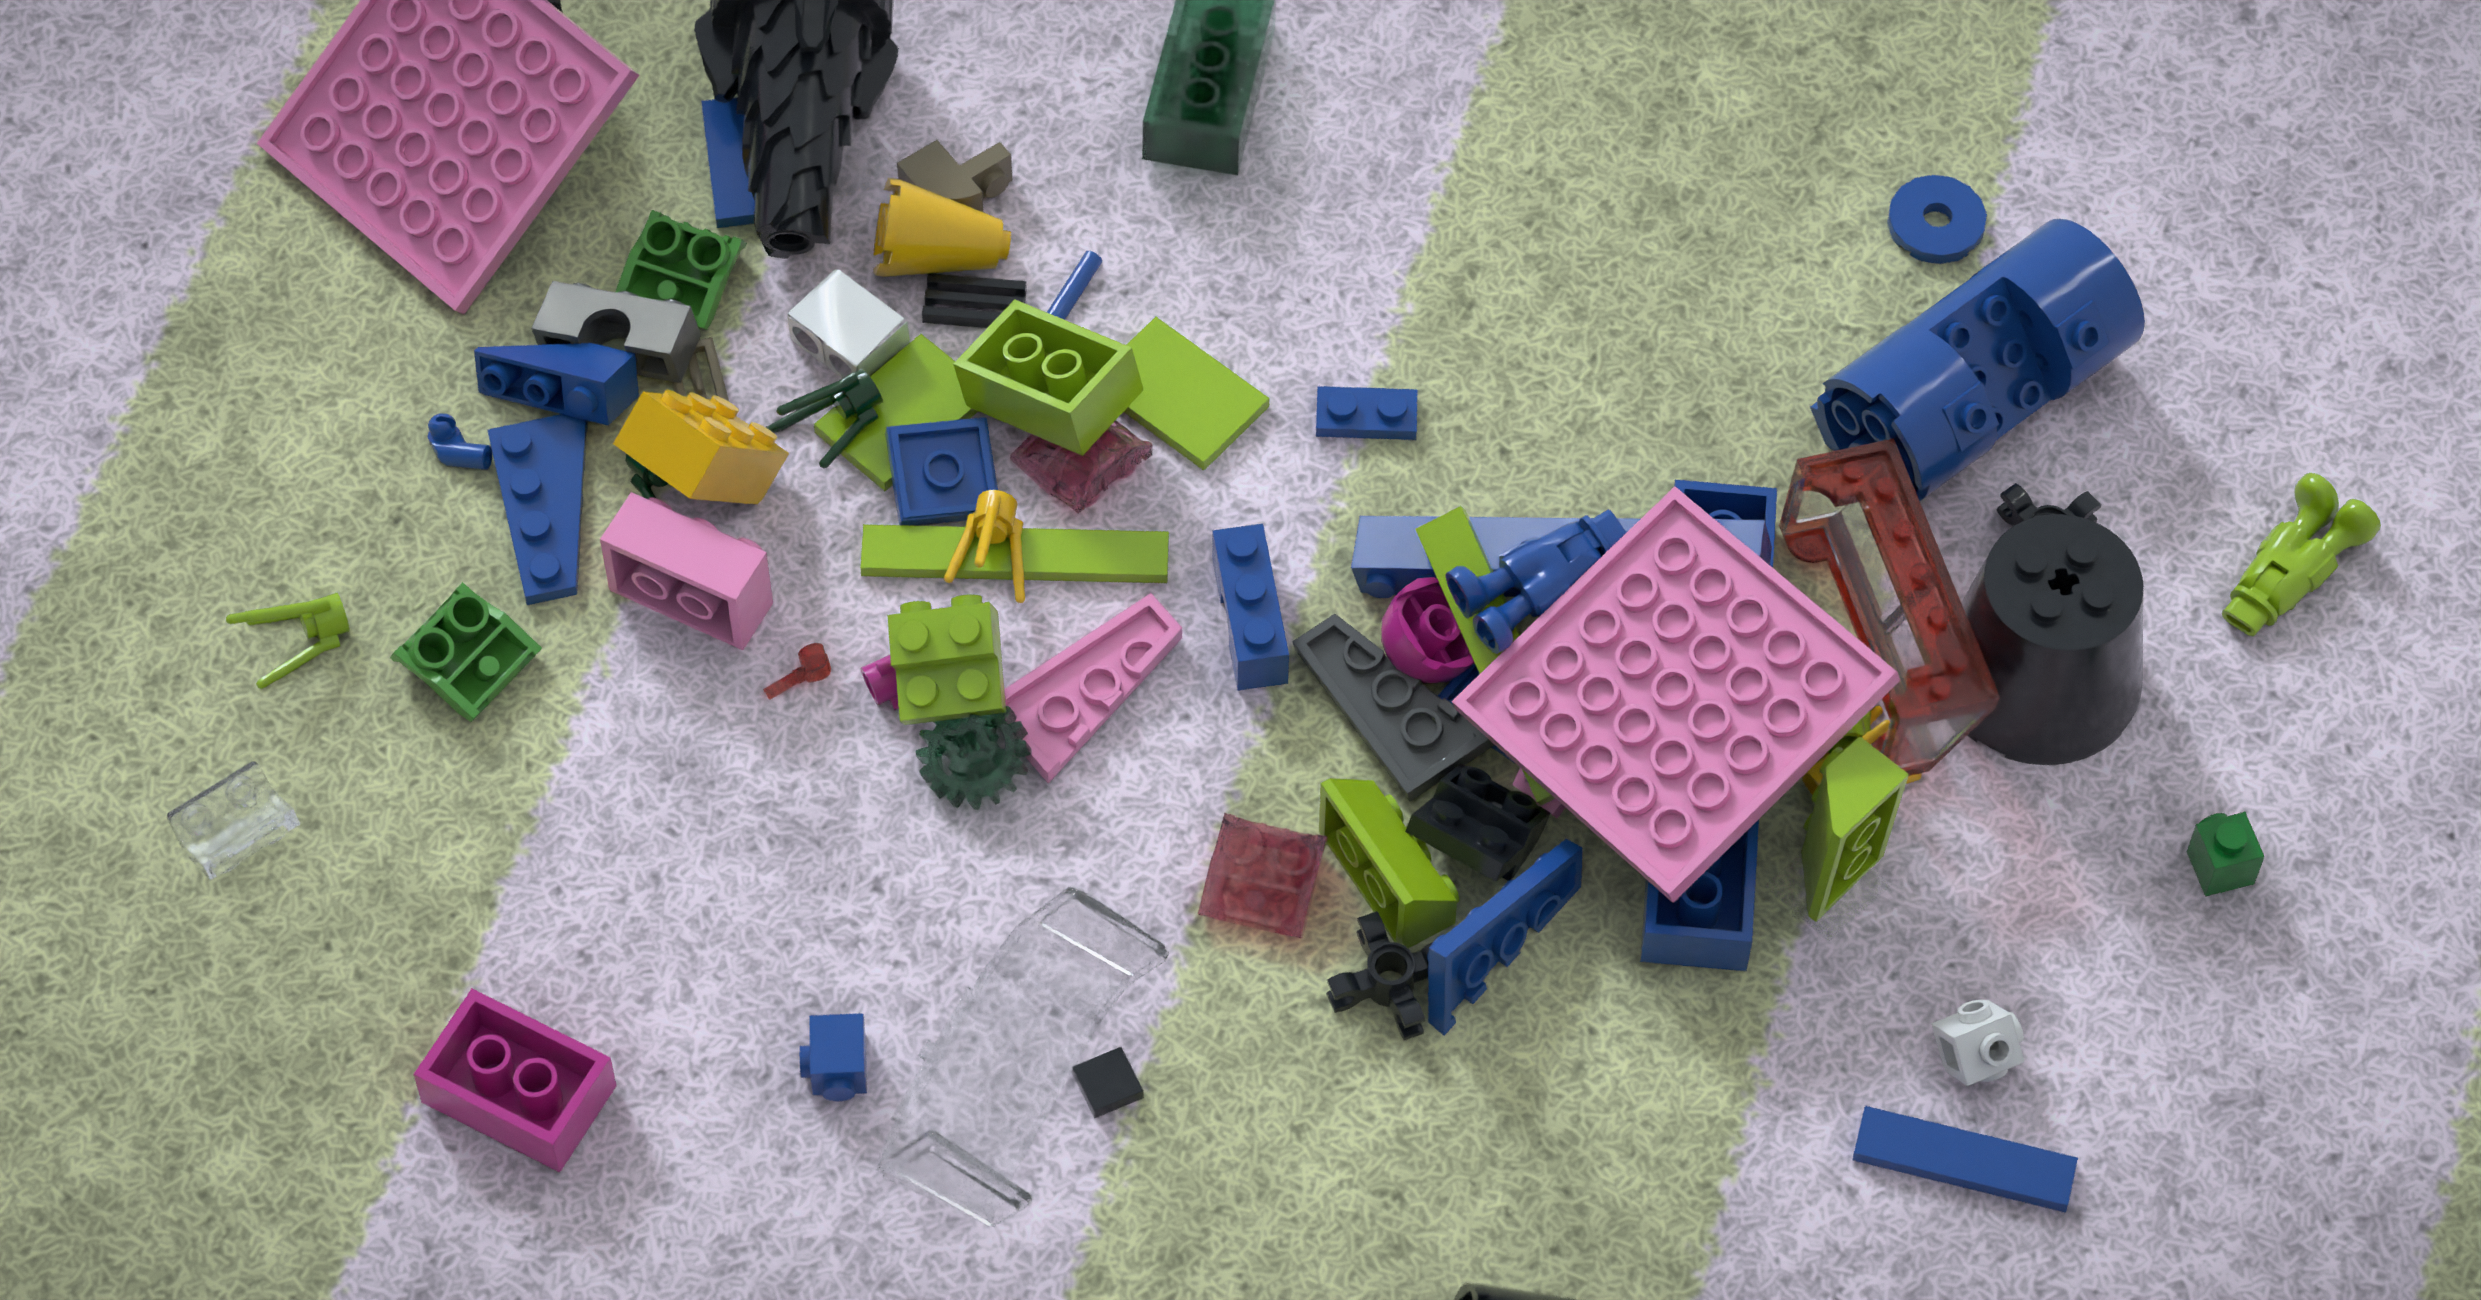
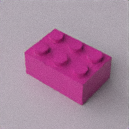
M471 988L413 1074L421 1103L559 1173L617 1086L611 1057Z

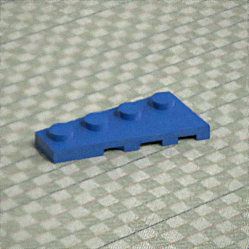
M559 414L487 430L527 605L577 595L587 420Z
M1566 838L1549 853L1540 855L1535 863L1515 880L1506 882L1500 892L1481 907L1472 909L1467 917L1451 931L1440 935L1429 947L1427 955L1429 962L1428 1023L1445 1036L1456 1024L1455 1016L1451 1015L1454 1009L1464 999L1474 1004L1487 990L1486 983L1483 980L1489 971L1498 962L1508 967L1521 953L1520 949L1526 940L1527 930L1531 928L1539 933L1581 888L1583 848Z

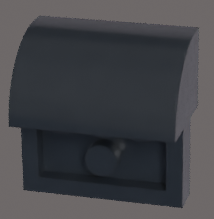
M1459 764L1439 781L1433 798L1412 814L1405 832L1496 882L1501 877L1509 881L1513 879L1537 844L1551 812L1538 806L1531 796L1523 792L1511 791L1492 781L1489 774L1476 767Z

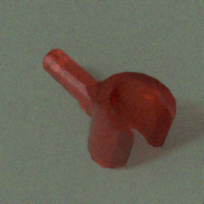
M812 643L800 649L798 657L801 667L792 670L790 674L763 689L769 700L805 680L811 683L823 680L830 675V662L821 643Z

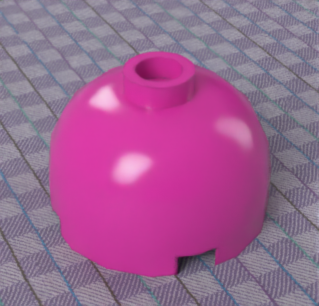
M1418 578L1405 586L1393 598L1382 618L1381 643L1386 656L1397 670L1415 679H1420L1425 684L1449 682L1475 664L1437 578Z

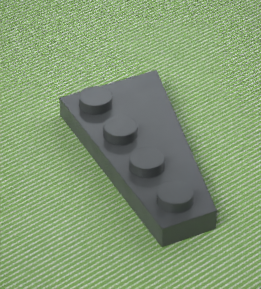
M1333 614L1292 641L1297 654L1409 802L1439 783L1444 776L1459 764L1466 765L1495 745L1456 711L1453 704L1445 698L1441 699L1422 684L1420 679H1415L1397 670L1388 657L1385 656L1382 649L1338 615Z

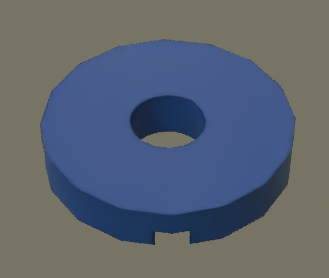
M1929 175L1914 178L1899 188L1891 199L1887 225L1892 240L1899 248L1901 245L1905 250L1909 251L1910 256L1922 262L1944 264L1963 259L1968 256L1969 252L1976 245H1979L1983 239L1987 214L1982 199L1970 186L1952 177ZM1930 212H1940L1949 218L1950 223L1942 227L1932 226L1926 222L1924 216Z

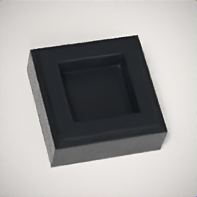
M1122 1047L1072 1067V1074L1094 1119L1144 1098V1091Z

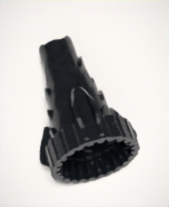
M710 0V9L695 21L694 31L705 73L712 84L714 99L718 102L727 103L738 93L737 114L744 115L743 163L748 177V192L752 193L755 200L754 225L768 256L789 259L790 255L809 252L814 248L815 243L830 244L833 185H836L840 174L843 146H851L852 118L855 120H865L870 117L872 109L880 98L898 58V47L890 38L892 34L894 0Z

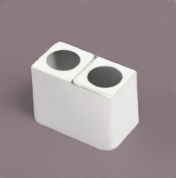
M834 269L787 313L791 340L841 378H844V376L832 364L830 354L842 359L852 372L855 373L859 369H863L871 376L910 343L908 322L906 321L877 347L905 318L838 269ZM801 330L806 332L815 342L818 353H812L806 349L795 336Z

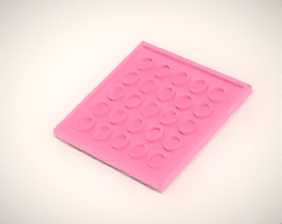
M360 0L257 144L453 310L465 314L640 75L547 0Z
M1674 486L1592 565L1564 595H1561L1509 648L1505 649L1452 703L1456 711L1674 903L1900 681V678L1895 669Z

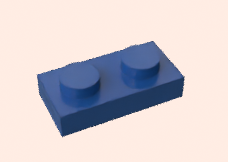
M1317 386L1316 437L1416 440L1418 389Z

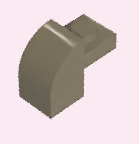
M935 140L897 163L898 179L983 212L984 197H997L1008 187L1009 182L1013 181L1011 154L1001 142L959 165L942 144Z

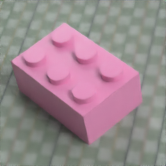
M631 492L600 538L610 591L741 650H744L773 605L767 552L763 551L758 544L750 539H736L718 531L707 520L702 518L691 519L677 513L668 504L657 498L646 499Z

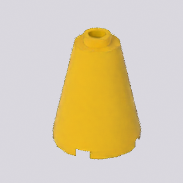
M888 177L884 190L892 191L893 194L890 195L889 204L880 203L873 256L884 253L883 263H879L873 268L874 275L890 277L995 269L999 260H1007L1011 244V231L1003 230V220L901 179Z

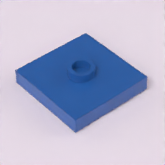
M986 417L886 427L885 437L899 525L919 526L966 521L969 514L975 513L977 499L982 492L998 490Z

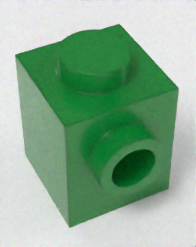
M2246 812L2227 816L2225 813H2217L2204 818L2195 825L2187 849V855L2205 897L2254 885L2265 857Z

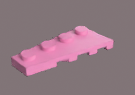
M1150 593L1005 688L1006 713L991 714L989 716L1049 784L1182 639V627L1154 595Z

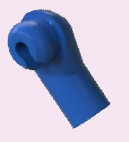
M436 414L429 420L427 437L441 463L451 467L489 469L492 462V449L490 445L466 443L459 428L456 427L455 419L449 414Z

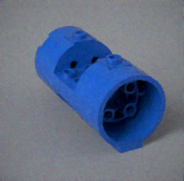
M2053 219L2046 222L1975 273L1968 281L1911 322L1897 329L1823 383L1826 387L1825 392L1817 398V402L1810 409L1825 444L1831 450L1836 451L1846 465L1854 461L1855 465L1865 475L1872 477L1873 480L1867 485L1884 502L1899 508H1911L1990 451L1997 439L2046 403L2062 398L2136 344L2144 332L2145 318L2143 306L2128 272L2101 239L2073 221Z

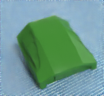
M651 210L642 233L629 253L615 292L628 291L639 297L660 301L671 299L691 306L698 328L707 331L716 314L731 270L741 250L746 247L747 243L743 239L734 236L733 238L727 235L722 237L711 232L709 229L704 228V230H701L687 222H677L661 212Z
M462 582L438 610L402 646L396 649L390 656V659L400 662L417 675L459 715L472 722L540 652L542 647L505 612L485 601Z

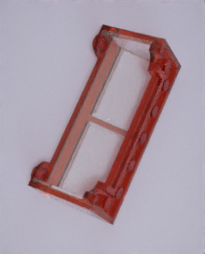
M1893 438L1797 459L1779 523L1785 543L1791 554L1801 561L1808 563L1827 561L1857 638L1898 673L1900 681L1882 698L1890 719L1888 730L1872 743V746L1907 772L1909 776L1929 772L1997 707L2000 696L1895 440Z

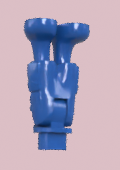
M1609 509L1593 519L1585 515L1579 519V523L1577 521L1568 523L1537 539L1533 537L1521 541L1520 544L1499 555L1500 569L1492 573L1477 577L1470 569L1464 566H1457L1446 573L1447 585L1464 617L1468 619L1474 616L1473 627L1479 639L1490 651L1498 654L1510 647L1513 642L1512 631L1521 620L1529 614L1532 617L1539 618L1627 532ZM1514 588L1520 591L1518 596L1497 608L1490 606L1484 609L1490 602L1509 589Z

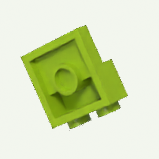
M972 594L953 597L951 599V607L931 609L930 602L912 601L901 604L900 613L887 615L891 666L896 670L899 719L903 725L1006 713L999 615L996 608L990 602L983 603L982 596Z

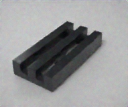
M930 273L927 277L922 322L988 328L1002 312L935 307V304L965 306L966 308L1005 310L1014 299L1025 303L1027 281Z

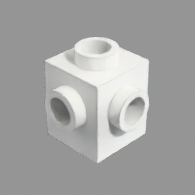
M1989 1000L1967 1002L1958 1008V1013L1931 1024L1945 1070L1949 1075L1967 1086L1979 1081L1989 1082L2000 1079L2007 1074L2009 1068L2025 1062L2020 1047V1042L2024 1040V1034L2017 1017L2012 1012L2004 1010Z

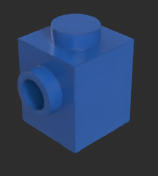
M864 1014L809 1015L810 1045L800 1046L799 1056L801 1078H811L813 1096L823 1095L827 1100L840 1102L852 1099L855 1094L867 1093Z

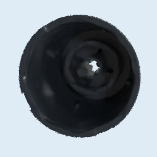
M2050 514L2030 518L2018 523L2006 531L1993 545L1946 628L1936 657L1935 672L1940 697L1951 718L1967 736L1976 743L1980 741L1989 748L2005 754L2007 759L2035 765H2059L2095 755L2107 748L2122 735V732L2137 711L2142 693L2143 577L2140 566L2132 551L2112 531L2082 517Z

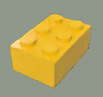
M668 389L665 390L664 394L643 391L613 442V445L689 499L756 505L766 495L789 455L787 451L775 443L777 436L772 431L755 422H751L749 425L737 417L739 409L729 401L713 395L711 399H705L692 392L686 397Z

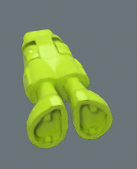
M2311 472L2305 474L2294 488L2295 500L2299 508L2297 518L2294 523L2290 521L2279 523L2272 529L2265 540L2260 543L2256 553L2257 556L2243 573L2238 585L2230 593L2232 601L2222 611L2223 618L2240 631L2252 637L2264 625H2274L2278 616L2295 608L2296 604L2308 592L2311 593L2318 589L2339 566L2336 556L2340 552L2351 546L2363 545L2375 537L2381 528V523L2377 514L2370 506L2360 500L2349 499L2338 511L2339 499L2332 484L2318 474ZM2334 518L2331 528L2322 539L2315 538L2309 540Z

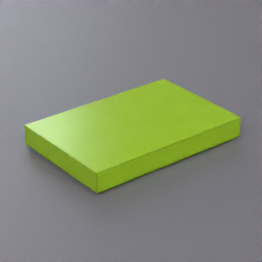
M1158 317L1153 318L1126 344L1132 347L1144 390L1124 413L1203 471L1269 408V397Z
M923 334L918 335L870 376L883 399V403L873 408L879 418L864 427L841 453L845 459L885 492L893 486L885 437L886 427L970 419L979 412L967 407L953 366L955 361ZM833 407L814 423V431L832 447L857 418L851 416L845 420L837 409Z

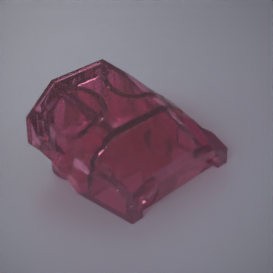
M1116 420L1083 456L1031 434L1010 455V460L1048 495L1061 500L1075 512L1080 513L1085 508L1095 504L1100 496V492L1102 490L1105 492L1112 482L1129 477L1135 471L1137 465L1142 462V459L1146 461L1153 455V446L1149 441H1141Z
M1224 813L1218 839L1210 861L1198 915L1302 939L1328 837L1319 834L1299 833L1287 828L1282 829L1265 823L1260 824Z

